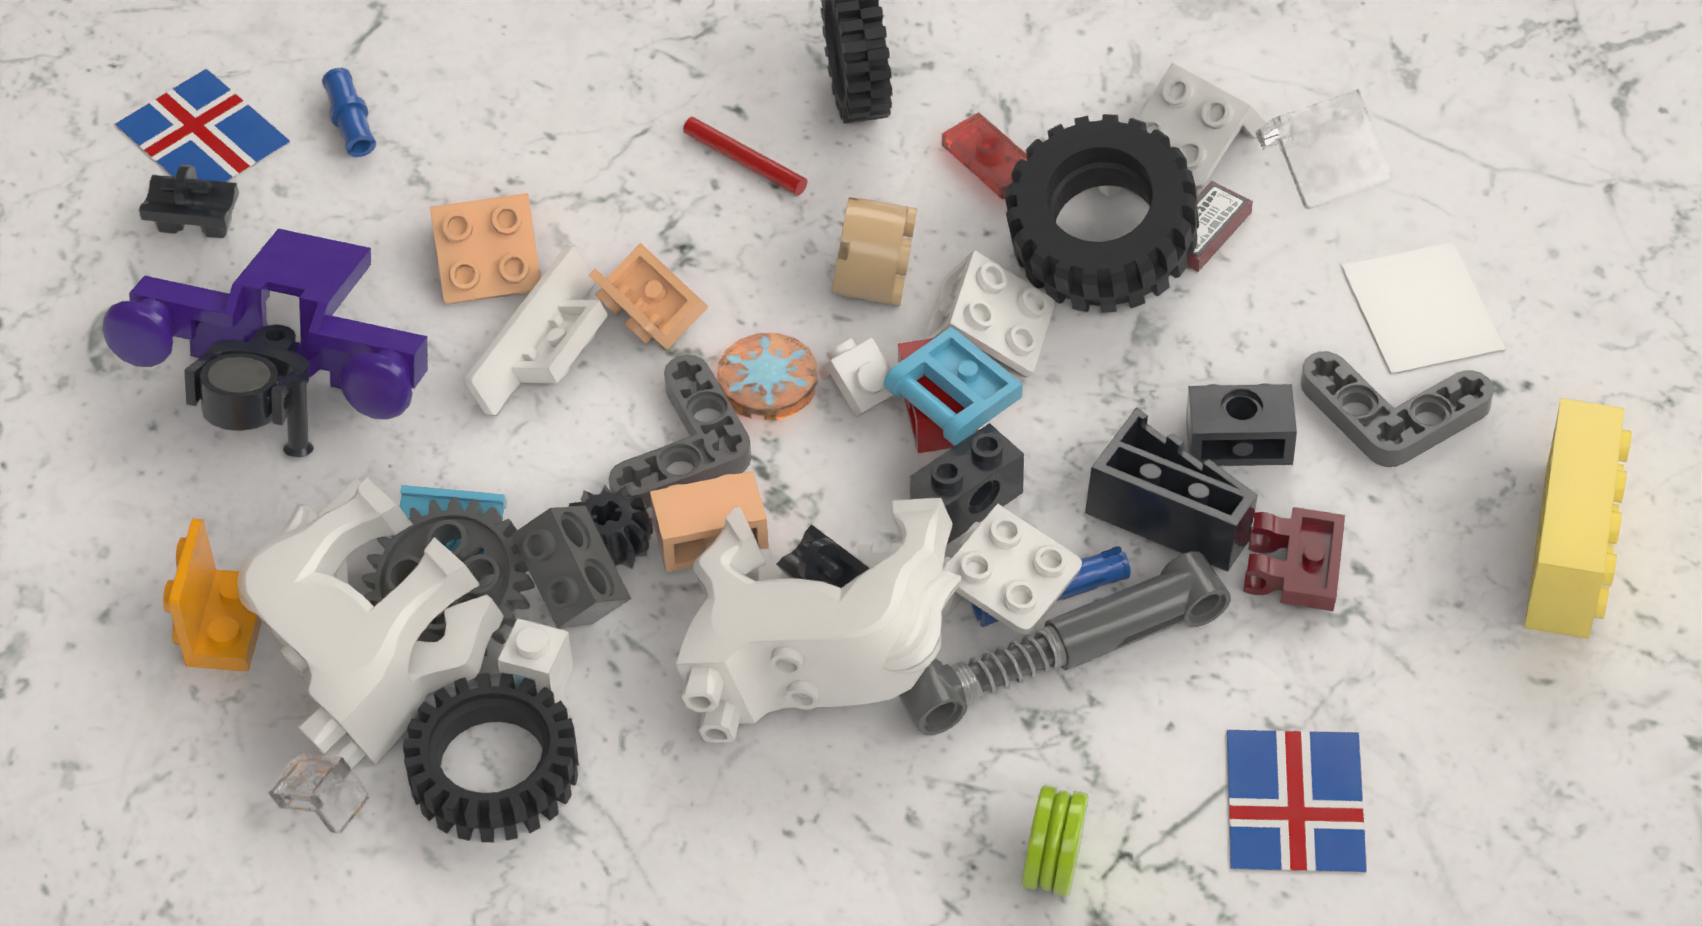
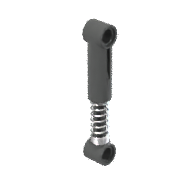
M1193 551L1184 553L1169 562L1160 575L1045 621L1044 628L1037 630L1034 638L1024 635L1021 643L1012 640L1008 648L997 646L994 654L985 651L981 659L974 656L970 657L968 664L960 661L949 666L948 664L943 665L941 661L934 659L925 668L914 686L898 696L921 733L924 735L940 734L960 722L966 714L967 704L982 699L983 692L989 690L995 694L996 687L1000 685L1008 689L1010 681L1016 679L1017 682L1022 683L1023 676L1029 674L1035 678L1037 670L1043 669L1045 672H1048L1049 666L1054 669L1061 667L1064 670H1069L1183 622L1190 627L1206 625L1224 613L1230 604L1231 595L1202 553Z

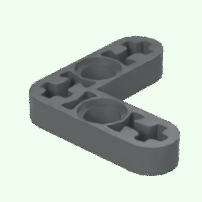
M1329 351L1313 353L1305 359L1302 366L1301 389L1305 395L1371 461L1384 467L1402 465L1483 419L1490 411L1494 393L1493 383L1487 376L1477 371L1464 370L1453 374L1393 408L1344 358L1336 353ZM1333 376V382L1328 377ZM1463 393L1465 396L1459 399L1460 394ZM1351 402H1359L1365 404L1370 409V412L1364 415H1352L1345 411L1343 407ZM1422 412H1433L1441 416L1443 421L1437 425H1426L1420 422L1416 416ZM1382 438H1384V439L1386 440V441L1383 442V443L1380 441V439H1382ZM1399 438V444H1395L1393 441Z
M695 355L677 356L669 361L664 370L667 396L690 437L615 465L610 471L608 478L611 493H616L626 486L631 494V498L642 497L646 507L650 508V491L664 489L676 484L684 485L714 479L726 474H739L750 466L752 457L749 435L708 364L702 358ZM684 377H688L691 382L696 381L697 392L691 395V388ZM707 408L715 409L721 413L719 418L710 422H702L694 417L698 411ZM724 436L726 446L731 452L735 453L728 454L724 449L719 450V438ZM679 461L688 462L694 466L693 470L685 475H674L666 469L669 465ZM651 473H658L659 482H656L655 474L651 475ZM633 482L636 487L640 488L632 490L631 486L627 483Z

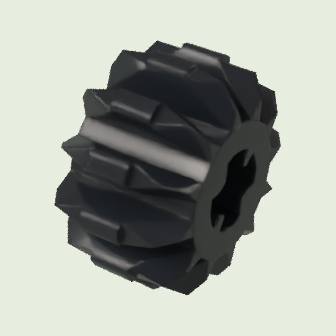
M604 484L600 494L594 495L584 490L581 502L569 503V507L586 506L615 567L622 564L633 569L634 562L636 561L635 557L647 556L649 540L651 539V534H653L652 518H649V513H647V507L642 497L631 498V494L626 486L616 493H611Z

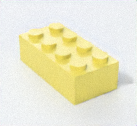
M1564 398L1560 399L1546 468L1524 628L1589 639L1594 618L1604 619L1609 587L1604 586L1612 587L1617 554H1614V546L1608 545V543L1617 545L1622 519L1619 505L1613 504V502L1622 503L1627 471H1624V464H1618V461L1627 462L1632 431L1622 430L1625 408Z

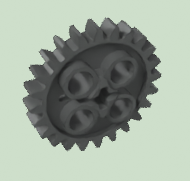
M452 497L447 511H442L435 500H430L428 515L422 517L413 507L410 509L411 526L399 532L393 539L384 536L377 538V541L385 551L382 555L371 554L367 556L366 559L377 571L362 575L361 579L372 590L363 596L373 606H376L416 568L424 555L425 548L435 537L444 546L452 540H461L458 548L452 553L467 566L477 581L486 575H494L489 585L484 588H474L452 602L448 607L488 595L504 616L499 629L494 631L491 636L494 641L502 645L506 641L500 629L504 625L514 627L517 620L512 614L514 609L530 608V603L520 592L535 588V583L525 573L529 570L511 535L517 529L510 519L502 521V516L493 506L484 513V509L479 502L473 499L464 511L458 499ZM483 550L484 554H478V552ZM440 614L424 629L417 641L438 642L444 637L446 622L435 624ZM487 647L485 650L484 657L487 656Z

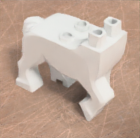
M355 478L319 514L311 505H303L301 503L296 505L286 527L276 537L271 538L246 558L239 570L237 580L238 595L241 603L249 611L256 613L267 628L282 643L284 647L279 652L300 673V677L309 685L308 694L318 704V707L297 727L343 776L365 755L376 765L406 731L411 718L415 719L418 713L417 709L422 705L427 694L441 687L454 685L456 680L466 678V681H470L475 678L480 672L485 650L492 633L499 629L504 617L488 595L448 607L452 602L480 584L467 566L435 537L425 548L424 555L416 568L376 606H373L362 594L348 585V555L354 549L371 539L396 535L412 525L398 504L369 478H366L363 482ZM444 610L446 621L444 637L438 642L417 641L430 622Z
M941 498L892 500L893 516L900 532L902 543H892L890 552L871 553L873 544L857 545L859 560L870 569L854 578L843 588L825 582L790 578L776 565L782 557H770L772 548L759 549L741 508H734L726 517L724 529L717 539L693 564V571L707 599L693 618L676 660V667L684 683L681 697L687 708L699 712L701 715L698 730L705 742L735 741L739 724H755L767 713L779 709L798 708L810 710L815 707L869 704L893 699L914 686L925 668L931 664L941 649L942 610L961 582V575L943 571L946 545L953 524ZM791 547L789 554H790L796 547ZM759 567L757 582L745 576L750 571Z

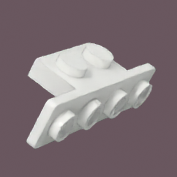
M564 247L465 376L464 382L486 415H497L520 383H558L559 380L567 375L571 364L583 348L593 340L595 332L608 316L600 300H583L594 286L595 281L588 276L591 272L576 247Z

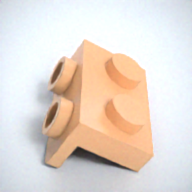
M641 243L607 278L596 268L588 275L601 287L595 296L615 315L624 309L631 316L624 324L645 344L653 337L666 350L708 308L691 289Z

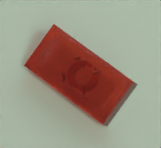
M980 112L942 133V146L1003 200L1006 196L1007 186L1013 183L1011 172L1016 162L1020 159L1028 161L1026 153Z

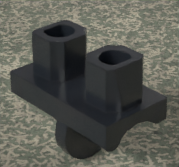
M182 164L177 171L176 177L151 176L147 197L139 208L141 220L155 221L158 231L162 233L176 234L183 230L186 224L201 226V230L206 237L223 239L227 235L232 220V212L239 195L237 183L197 179L194 166Z
M812 524L805 531L798 546L790 554L783 556L776 564L790 578L825 582L839 588H843L854 578L870 569Z

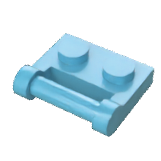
M952 326L895 365L887 373L883 383L884 388L897 398L903 396L943 429L944 438L954 446L974 434L977 429L1021 399L1023 384ZM925 375L965 409L956 414L916 380Z

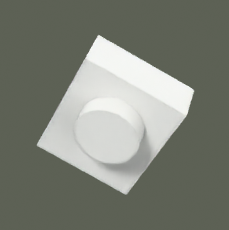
M872 337L859 345H856L851 338L826 353L830 361L818 373L823 380L832 376L856 417L894 396L883 385L884 379L891 368Z

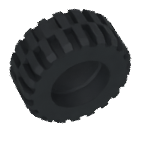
M1103 114L1100 121H1089L1088 115L1074 118L1075 125L1064 129L1062 124H1058L1047 130L1048 139L1042 142L1040 139H1035L1025 149L1028 161L1018 160L1011 172L1013 183L1007 186L1005 202L1007 206L1006 217L1014 254L1019 266L1025 268L1027 279L1034 287L1043 288L1045 286L1046 294L1059 304L1063 303L1067 298L1071 300L1072 308L1075 310L1088 312L1090 305L1101 306L1102 313L1117 312L1116 305L1129 302L1132 309L1145 304L1144 295L1152 292L1155 296H1159L1169 289V276L1179 278L1188 266L1187 256L1194 254L1198 241L1197 228H1199V216L1193 173L1188 170L1187 159L1180 148H1171L1170 138L1159 129H1154L1151 133H1148L1146 122L1130 118L1128 124L1119 122L1118 115ZM1099 186H1116L1128 189L1143 198L1150 207L1145 218L1136 228L1122 237L1109 241L1092 242L1078 239L1066 233L1056 223L1060 211L1069 200L1087 189Z

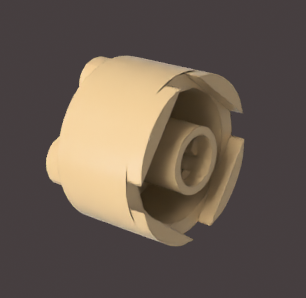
M849 197L832 293L844 297L900 306L905 277L902 276H906L912 239L904 238L903 236L913 237L918 208Z

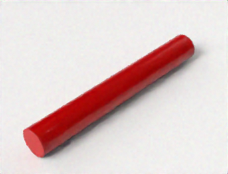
M690 117L685 122L683 133L797 196L801 195L806 189L808 181L805 177L695 117Z

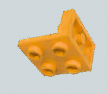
M192 519L187 537H181L177 543V571L175 578L166 582L163 594L164 610L171 613L173 620V642L176 645H180L186 667L249 672L262 620L256 613L249 611L240 601L237 584L239 571L216 569L204 520Z

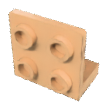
M528 193L430 207L442 294L446 304L530 293L541 279Z

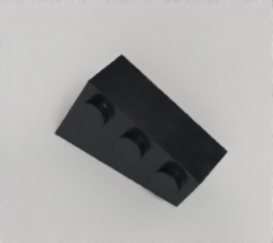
M1136 407L1091 467L1085 514L1183 554L1192 551L1200 552L1205 556L1210 565L1228 572L1250 540L1258 494L1208 459L1201 463L1183 450L1184 441L1173 433L1165 437L1147 424L1148 415Z

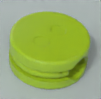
M1043 785L1040 789L1032 822L1022 886L1027 889L1037 890L1039 884L1042 890L1050 891L1054 888L1053 894L1068 896L1076 870L1089 796L1087 793L1074 791L1073 795L1066 790H1061L1057 793L1058 787Z

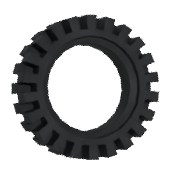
M821 0V18L824 23L822 32L826 42L824 49L829 62L827 68L829 77L832 78L831 88L833 95H835V104L837 110H839L841 120L843 119L844 124L888 118L891 114L890 109H892V85L890 82L892 73L891 67L888 64L890 53L889 47L886 46L885 38L887 37L886 26H883L882 20L884 15L882 6H879V0Z
M489 673L477 674L479 688L470 690L466 678L454 681L456 696L451 697L445 688L442 687L433 693L436 708L424 701L417 709L420 721L411 718L407 727L409 738H404V762L415 804H420L421 813L428 821L434 817L436 818L438 829L448 834L455 824L458 838L470 841L474 828H477L480 831L481 842L490 843L494 842V828L504 827L506 841L518 838L516 824L523 822L529 833L540 829L539 813H542L551 821L559 814L557 801L563 804L568 803L572 796L570 785L576 786L578 779L577 766H579L575 730L572 718L568 719L567 708L562 701L555 703L554 693L548 688L544 687L537 694L535 681L524 677L519 688L515 689L513 674L501 673L499 686H491ZM489 722L515 724L526 729L537 738L542 747V754L535 770L524 781L506 790L489 793L466 790L453 783L441 768L442 758L448 745L460 733L476 725Z

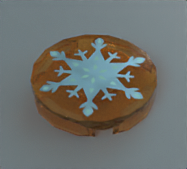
M757 333L739 339L725 350L718 363L717 380L737 414L751 418V414L757 416L764 415V420H779L798 413L811 402L818 383L817 361L811 350L796 338L779 333Z

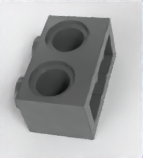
M586 506L549 508L511 534L558 629L592 625L631 599Z

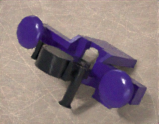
M279 228L233 282L230 293L144 275L130 291L129 301H121L111 305L104 314L102 323L104 339L111 351L124 362L136 367H153L163 363L172 352L173 336L190 340V356L198 359L184 370L186 404L196 406L201 399L203 417L210 424L224 430H252L267 425L271 421H273V424L283 425L287 418L288 442L284 445L283 451L292 457L307 456L314 449L313 445L308 441L307 383L309 378L319 370L330 372V387L342 389L344 397L354 409L372 419L389 420L405 412L411 404L412 388H416L428 371V336L332 316L371 266V248ZM270 291L299 297L301 343L296 342V334L290 327L277 324L267 325L266 301L270 297Z

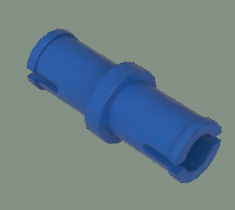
M334 68L326 72L322 78V84L331 104L329 110L332 123L340 129L348 154L353 157L366 156L376 147V141L367 122L368 108L366 102L361 97H358L350 71L345 68Z

